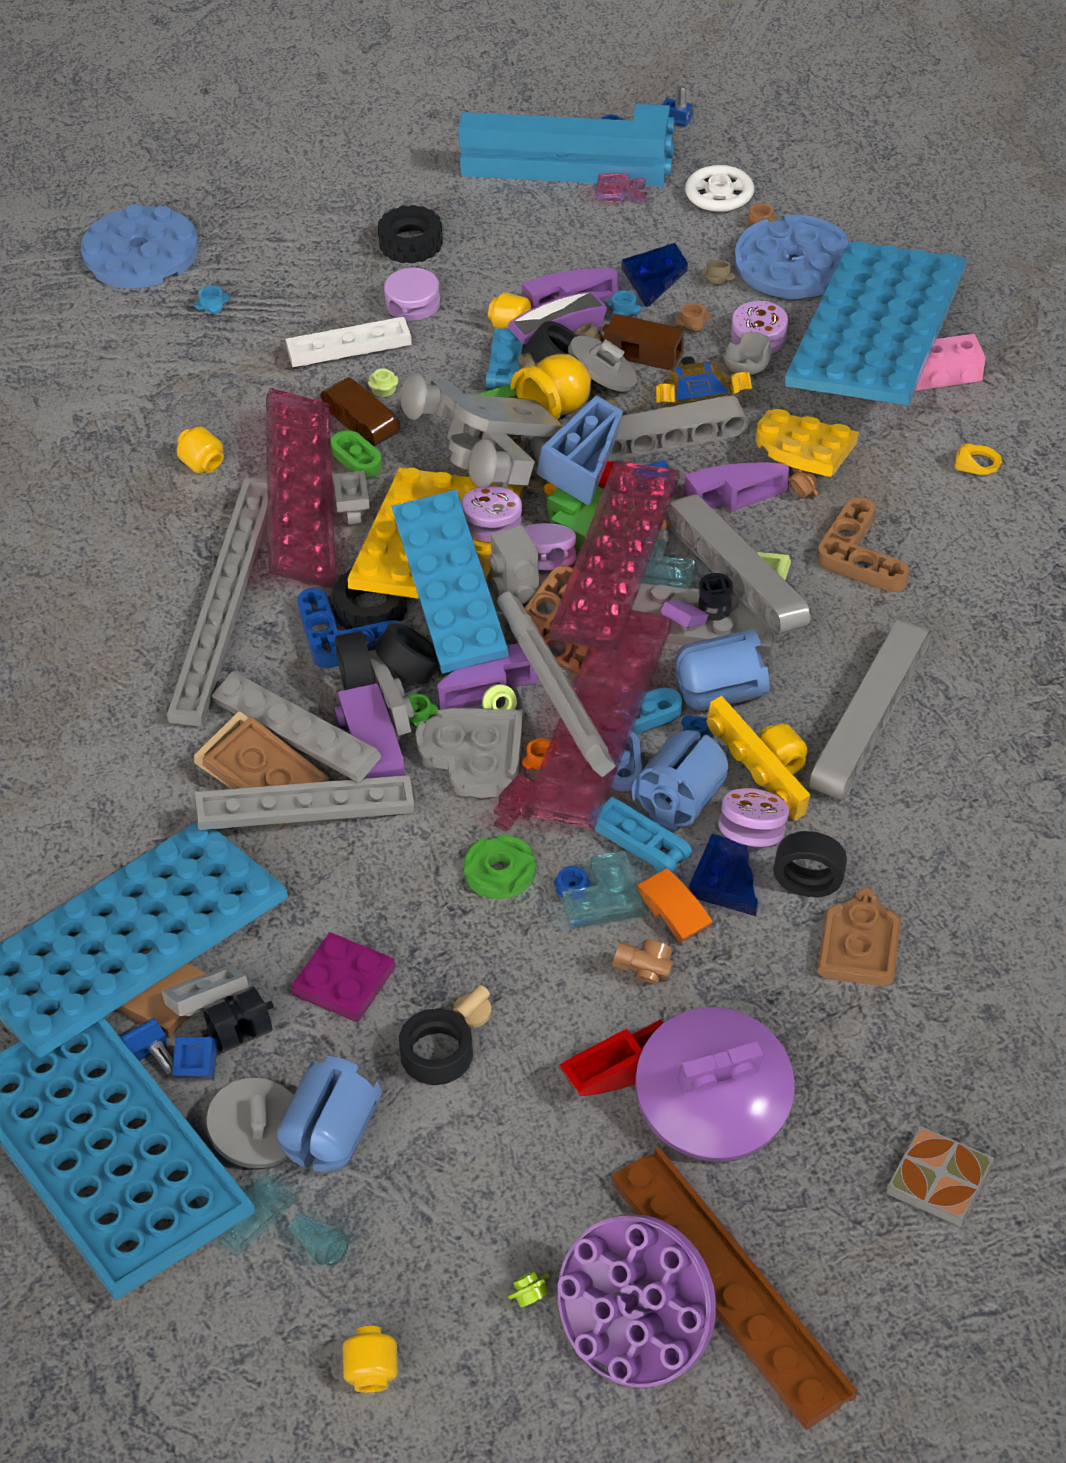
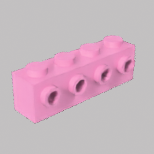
M968 334L936 339L916 390L982 381L985 355L976 335Z

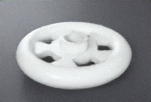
M712 165L695 171L688 178L685 191L689 200L696 206L709 211L724 212L735 210L745 205L753 196L754 184L749 175L738 168L727 165ZM705 189L706 194H700L697 190ZM734 190L742 191L739 195L733 194Z

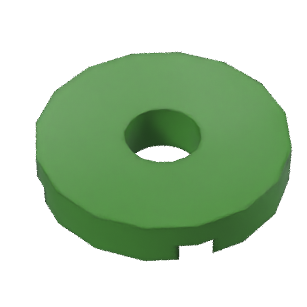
M497 835V838L488 840V837L480 839L468 849L464 857V878L469 887L479 895L491 899H508L521 894L531 886L536 876V861L531 847L520 838L513 836ZM497 862H503L509 865L506 869L503 870H495L491 868V866Z

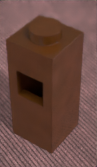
M614 313L609 324H605L601 332V342H604L606 339L625 352L623 357L627 361L670 371L675 370L674 367L677 366L684 350L683 328Z

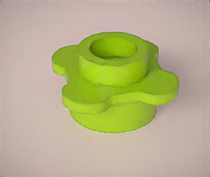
M531 1271L512 1282L515 1288L511 1290L512 1293L507 1295L508 1299L516 1298L520 1307L527 1306L541 1299L550 1292L545 1283V1279L549 1277L548 1273L537 1277L535 1271Z

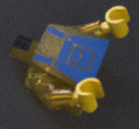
M685 357L679 361L678 366L670 369L669 379L664 380L662 384L656 385V403L666 406L671 402V406L722 396H732L741 393L744 389H752L750 372H739L730 377L724 372L719 371L711 361L696 363L694 358Z

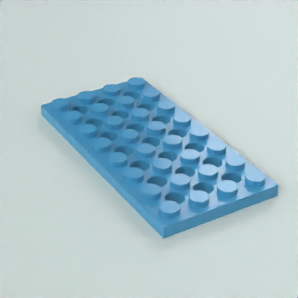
M849 241L785 375V386L909 406L965 272L967 258L957 257L953 254L928 253L924 250L900 249L891 245L879 246L863 241Z
M196 821L0 943V1020L40 1059L287 899L286 887L216 829L198 830ZM195 856H201V857H200L199 859H197V860L191 859L192 857H195ZM218 873H219V874H222V875H220V876L217 877V878L214 877V876H211V875H213V874H218ZM164 875H171L167 879L161 878ZM236 891H243L239 895L231 894ZM187 892H191V893H192V894H190V895L187 896V897L181 895V894L187 893ZM134 894H141V895H140L139 897H137V898L130 897L131 895H134ZM207 910L213 911L208 915L201 913ZM153 912H162L157 916L149 915ZM103 913H111L107 917L99 916ZM174 930H183L179 934L170 933ZM124 931H131L128 935L125 936L119 934ZM80 932L75 937L69 936L71 933ZM146 949L152 950L147 954L139 953ZM92 951H100L98 954L94 956L88 954ZM41 952H49L43 957L37 955ZM114 969H121L118 973L114 975L108 973L109 971ZM69 970L68 973L62 976L56 974L60 971ZM17 971V973L11 977L5 975L9 972ZM89 989V991L83 995L77 994V992L80 990ZM32 990L37 991L35 994L31 996L24 995L26 992ZM49 1010H57V1012L50 1016L44 1014Z
M104 1017L40 1059L22 1041L0 1052V1091L7 1084H19V1087L11 1093L0 1092V1145L114 1301L255 1213L252 1201ZM76 1044L87 1045L79 1053L68 1052ZM47 1063L53 1065V1067L45 1073L34 1072L35 1069L42 1064ZM100 1068L106 1070V1072L98 1078H90L87 1076L94 1069ZM67 1088L73 1090L67 1097H53L60 1089ZM120 1093L126 1095L121 1102H107V1099L113 1094ZM26 1109H38V1112L31 1118L24 1119L19 1117ZM80 1114L92 1115L91 1119L85 1123L76 1124L73 1122L74 1118ZM134 1119L146 1120V1123L140 1128L130 1129L126 1127ZM44 1135H58L56 1140L50 1144L38 1143ZM101 1139L112 1141L105 1149L96 1150L92 1148ZM153 1145L167 1146L161 1154L150 1155L147 1153L148 1149ZM66 1160L77 1161L76 1166L70 1170L62 1171L57 1169ZM121 1165L133 1167L124 1176L112 1174ZM180 1170L188 1173L184 1179L177 1182L167 1179L174 1171ZM92 1186L98 1188L90 1197L77 1196L78 1192L84 1187ZM140 1192L153 1193L151 1199L144 1203L132 1201ZM197 1197L209 1199L208 1203L201 1208L194 1209L188 1206L190 1201ZM113 1213L118 1215L117 1219L111 1224L102 1225L97 1223L104 1214ZM167 1218L174 1221L173 1225L166 1230H156L153 1228L155 1223L161 1219ZM133 1240L139 1242L137 1248L131 1252L125 1253L118 1250L119 1246L125 1241Z

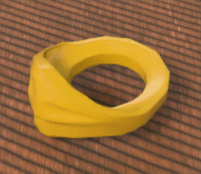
M965 443L959 446L954 466L957 471L989 475L997 472L1002 465L1001 455L992 448ZM972 455L986 456L993 461V465L982 467L972 458Z

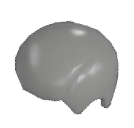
M759 332L743 333L739 343L733 344L729 342L723 357L724 363L730 372L734 374L750 372L751 377L763 372L771 360V342L768 336Z

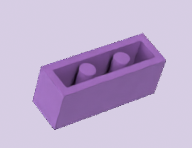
M376 683L338 692L339 706L334 707L338 728L344 727L345 732L377 748L382 756L363 779L405 776L403 756L379 684Z

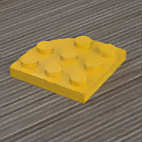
M773 409L768 410L758 422L755 442L758 448L764 446L768 451V457L796 469L832 477L856 446L859 432L850 430V427L843 424L829 425L821 423L815 417L805 416L801 418L790 415L786 410Z

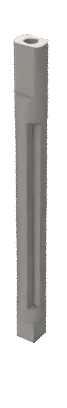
M510 591L501 594L497 599V603L510 624L512 633L585 760L589 762L595 772L604 777L616 767L608 753L606 744L520 600Z

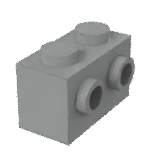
M523 525L491 534L492 554H490V561L493 570L491 583L495 595L499 597L501 594L510 591L520 600L521 604L529 603L539 589L538 550Z

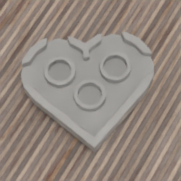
M441 709L436 711L437 716L428 719L425 723L423 721L419 723L416 731V743L423 765L430 769L440 768L448 770L450 781L454 785V791L457 795L477 798H503L509 795L511 786L516 782L519 773L523 710Z

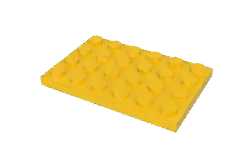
M399 467L348 576V589L419 599L394 519L392 506L452 490H457L461 502L466 493L479 488L473 483L471 477L451 475L447 472L436 473L416 468ZM508 484L507 489L516 493L522 501L524 485ZM472 538L488 586L493 574L490 554H492L491 542H482Z

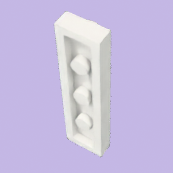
M404 317L286 339V347L292 367L306 366L323 361L412 345L411 334Z

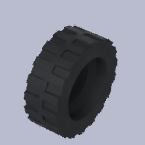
M416 205L399 206V208H393L388 213L383 214L382 218L378 221L380 251H383V255L389 257L392 261L410 264L419 261L423 262L428 258L434 257L441 250L443 245L442 222L439 215H436L432 209L429 210L424 206L419 207ZM406 231H419L423 233L416 237L398 236V234Z
M352 568L347 570L344 575L341 574L338 577V581L334 583V591H332L334 615L340 626L345 627V630L385 621L396 620L402 622L404 620V614L407 613V598L403 596L383 594L386 596V602L375 607L354 605L353 600L355 597L365 593L376 592L348 589V576Z

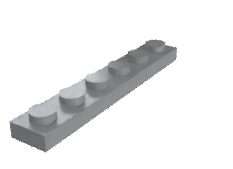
M234 671L211 695L214 702L233 714L240 711L247 717L252 716L282 741L358 783L363 780L382 757L377 748Z
M409 775L363 779L360 783L355 780L199 791L195 792L194 796L198 830L413 813L415 806Z

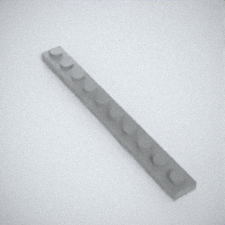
M244 478L167 712L169 723L203 726L212 698L211 695L215 689L277 492L276 480Z

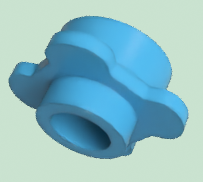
M205 286L199 291V300L194 302V306L198 310L204 309L209 313H218L222 311V305L229 301V295L222 293V289L218 286Z
M618 291L607 301V306L612 308L613 315L615 313L630 317L632 314L637 315L641 312V306L636 304V295L630 291Z

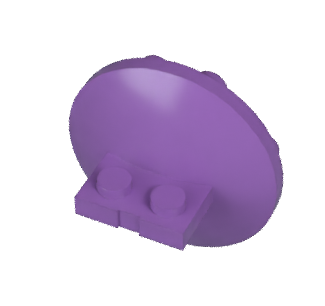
M719 1007L689 1010L663 1023L645 1044L639 1058L635 1078L638 1104L644 1119L652 1131L665 1144L679 1153L710 1162L733 1161L761 1150L782 1129L794 1099L793 1069L784 1047L776 1036L754 1018L735 1010Z
M624 1214L600 1221L584 1231L570 1247L563 1261L558 1281V1306L561 1321L576 1353L597 1373L621 1385L648 1388L676 1379L690 1370L701 1358L709 1344L715 1325V1290L709 1270L702 1256L690 1240L676 1228L662 1220L646 1215ZM592 1359L608 1367L609 1373L600 1368Z

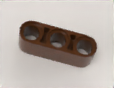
M350 377L342 379L320 393L325 409L346 428L357 432L372 446L380 444L400 431V425L395 414Z

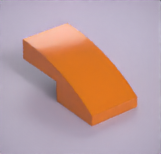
M667 868L635 887L655 918L661 915L679 943L708 928L713 922L690 890Z

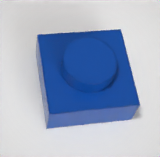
M176 1037L172 1076L176 1078L214 1079L218 1040L213 1037Z

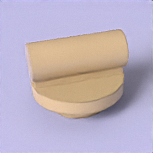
M479 985L472 993L465 994L456 1000L453 1012L464 1018L470 1028L484 1025L490 1019L492 1013L491 1004L488 1000L490 996L489 991L484 986Z

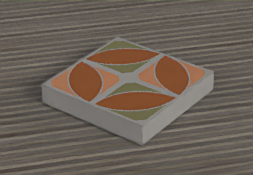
M920 1126L889 1182L886 1194L962 1227L993 1167L995 1158Z

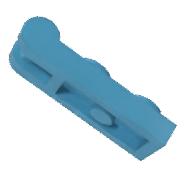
M495 328L489 369L486 376L487 390L511 384L512 376L516 371L520 370L518 355L523 354L525 344H522L509 328Z
M611 797L590 817V828L652 865L657 873L666 868L673 873L677 868L676 864L679 861L684 862L692 854L691 846L684 839L614 797ZM664 847L669 851L665 854L660 849Z

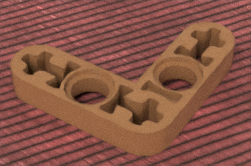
M862 497L849 500L819 544L817 558L819 565L832 572L886 591L899 592L904 590L909 579V567L905 562L859 546L874 522L875 506L873 502ZM854 515H859L857 520L854 519ZM847 530L853 532L854 535L845 537L841 536L839 532ZM864 561L870 563L871 566L860 568L855 563Z
M560 566L551 571L525 607V611L534 621L548 647L553 643H560L565 646L566 651L562 655L554 656L563 673L577 681L591 682L601 672V658L594 649L553 628L579 590V576L577 572L571 567ZM566 579L570 580V586L564 584L562 588L559 590L558 597L556 595V592L558 591V581L564 582ZM543 602H549L555 606V610L548 615L539 613L536 608ZM513 634V642L515 644L518 643V641L516 640ZM572 652H575V659L571 657ZM587 661H591V667L587 666L584 670L580 669V663L585 664Z

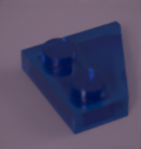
M676 243L622 259L621 268L645 307H649L687 272L688 262Z
M711 834L688 889L697 900L749 915H757L758 899L755 897L752 869L749 867L747 845L737 843L726 837Z

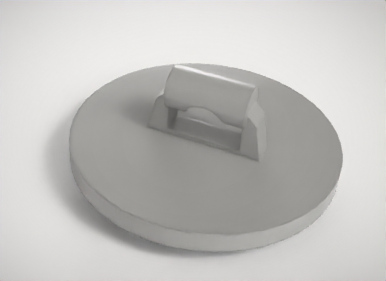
M587 336L574 337L568 346L569 355L583 362L591 379L615 391L627 392L633 389L637 383V375L631 364L623 357L625 352L606 339L604 342Z
M245 1078L226 1085L214 1096L208 1108L206 1130L211 1144L225 1159L247 1168H267L287 1160L289 1157L283 1152L278 1143L277 1131L278 1125L294 1094L285 1086L263 1078Z

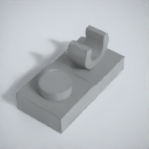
M365 471L333 474L337 512L347 511L348 524L361 523L360 510L370 509Z
M228 965L162 991L164 1003L168 1008L179 1016H191L201 1012L203 1007L225 999L227 996H230L232 1000V994L249 986L246 975L233 966Z

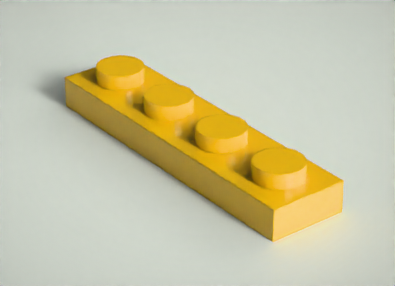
M722 695L711 701L706 722L712 734L724 741L729 747L732 756L747 767L754 781L759 786H763L768 792L777 795L786 802L789 807V816L793 821L804 816L810 799L808 791Z

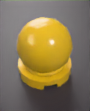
M559 353L546 356L536 366H526L516 371L512 376L510 387L511 390L516 388L518 399L536 400L558 420L562 415L576 412L588 400L591 390V376L583 362L569 354Z

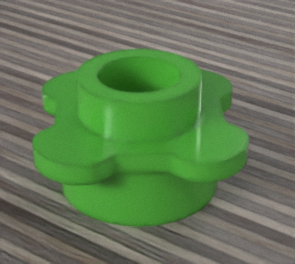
M422 694L408 696L414 717L408 719L409 723L414 725L415 728H418L421 721L425 723L431 716L436 715L438 707L436 704L431 703L428 697Z

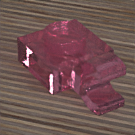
M599 174L595 188V199L597 201L615 202L624 201L625 196H628L636 203L646 202L647 192L637 191L638 189L645 190L646 180L643 178L628 180L627 174Z
M518 774L499 795V804L494 809V814L498 815L499 818L494 822V826L508 831L519 816L529 820L547 800L548 788Z

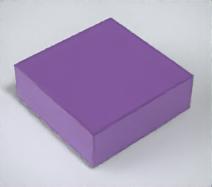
M682 599L665 601L661 609V613L686 628L705 625L709 615Z

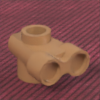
M645 939L640 950L635 948L636 946L619 941L612 963L613 967L637 972L636 978L649 984L657 985L659 979L667 981L673 963L672 960H669L673 950L670 946L655 940Z

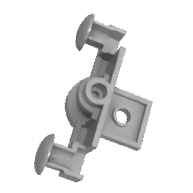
M418 372L410 374L404 381L401 389V406L409 419L416 420L422 413L437 414L442 419H452L447 436L450 440L448 447L452 451L450 461L458 467L468 469L473 483L479 488H487L492 482L497 487L506 489L508 484L528 485L535 461L506 434L553 437L563 427L536 400L463 394L450 381L431 380L430 385L426 384L424 377ZM480 431H484V432H483L482 439L480 440V439H479Z

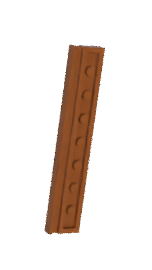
M660 1147L655 1149V1153L647 1158L643 1156L612 1175V1185L635 1214L654 1217L668 1223L680 1231L695 1246L702 1256L713 1282L716 1298V1317L806 1430L840 1409L841 1405L846 1401H852L856 1398L857 1389Z

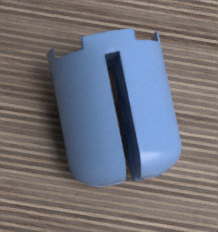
M754 629L685 644L678 650L674 660L677 685L683 700L692 710H708L710 702L721 695L729 704L767 696L765 692L770 691L768 667H763L760 652L758 649H755V647L761 646V642Z
M686 730L671 736L635 778L631 788L633 801L638 798L642 807L650 814L648 818L670 831H676L680 826L692 825L727 778L728 761L725 752L718 742L708 735L703 736L700 740L701 737L698 731Z
M327 1056L322 1063L313 1064V1060L311 1061L278 1125V1143L283 1152L293 1162L304 1168H309L316 1157L313 1163V1170L323 1173L340 1171L350 1163L382 1095V1090L377 1081L373 1087L365 1078L357 1074L360 1066L345 1059Z

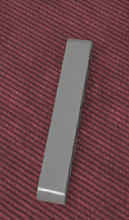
M722 396L624 415L621 417L617 438L608 461H617L734 438L747 430L749 425L748 419L739 400L734 396ZM534 436L531 439L530 446L537 463H539L542 446L552 437Z
M693 494L665 502L663 515L670 522V529L713 573L725 574L733 582V594L774 635L792 631L809 624L810 612L805 600L699 495Z
M897 619L819 757L810 778V789L843 801L847 798L927 651L932 634L931 629Z

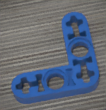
M309 588L302 591L297 598L299 615L312 659L319 667L332 668L339 666L335 646V636L362 631L365 640L369 643L367 645L368 651L375 650V639L378 638L379 640L389 624L399 623L405 625L401 621L391 620L338 631L328 597L324 591L317 588ZM315 603L318 611L312 613L311 604ZM317 624L329 626L323 631L312 630V627ZM328 643L330 652L325 653L322 644Z

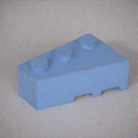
M596 395L542 446L536 474L590 506L615 444L623 411Z

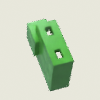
M597 487L590 506L560 488L547 498L548 518L551 519V524H559L572 529L576 534V544L573 546L575 550L602 564H605L640 530L638 524L642 520V508L600 487Z

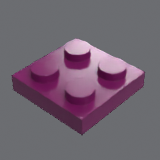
M329 932L291 985L292 995L358 1023L395 969V959Z

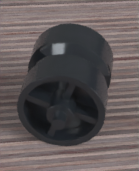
M250 986L232 994L230 1002L221 999L203 1007L202 1011L207 1029L201 1031L202 1037L210 1036L217 1039V1048L221 1053H225L242 1045L244 1037L254 1040L272 1032L273 1028L268 1010L274 1008L272 1001L265 1003L256 988Z

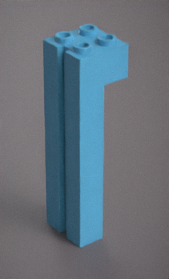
M635 104L633 121L462 112L458 128L459 148H461V176L664 187L665 176H671L672 158L674 156L672 135H674L675 117H669L670 105Z

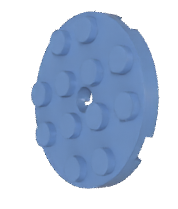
M138 204L130 205L126 209L115 211L94 221L84 234L81 242V254L85 268L91 270L97 280L122 288L151 287L162 284L163 278L174 273L178 276L181 275L193 264L199 249L196 229L185 216L171 210L167 206L154 207Z
M784 215L783 220L773 222L764 219L750 226L739 237L735 248L736 269L741 278L756 291L780 297L784 300L823 295L849 243L846 239L847 234L833 223L813 216Z

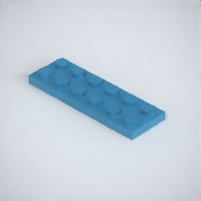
M457 490L392 506L394 519L441 673L444 674L509 657L504 635Z

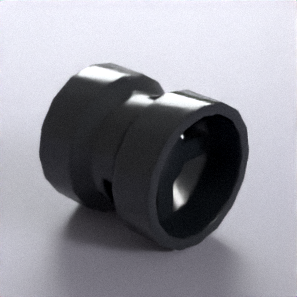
M710 573L701 578L699 582L700 597L698 609L709 614L707 619L719 621L730 615L732 611L731 596L733 593V582L731 579L721 573Z

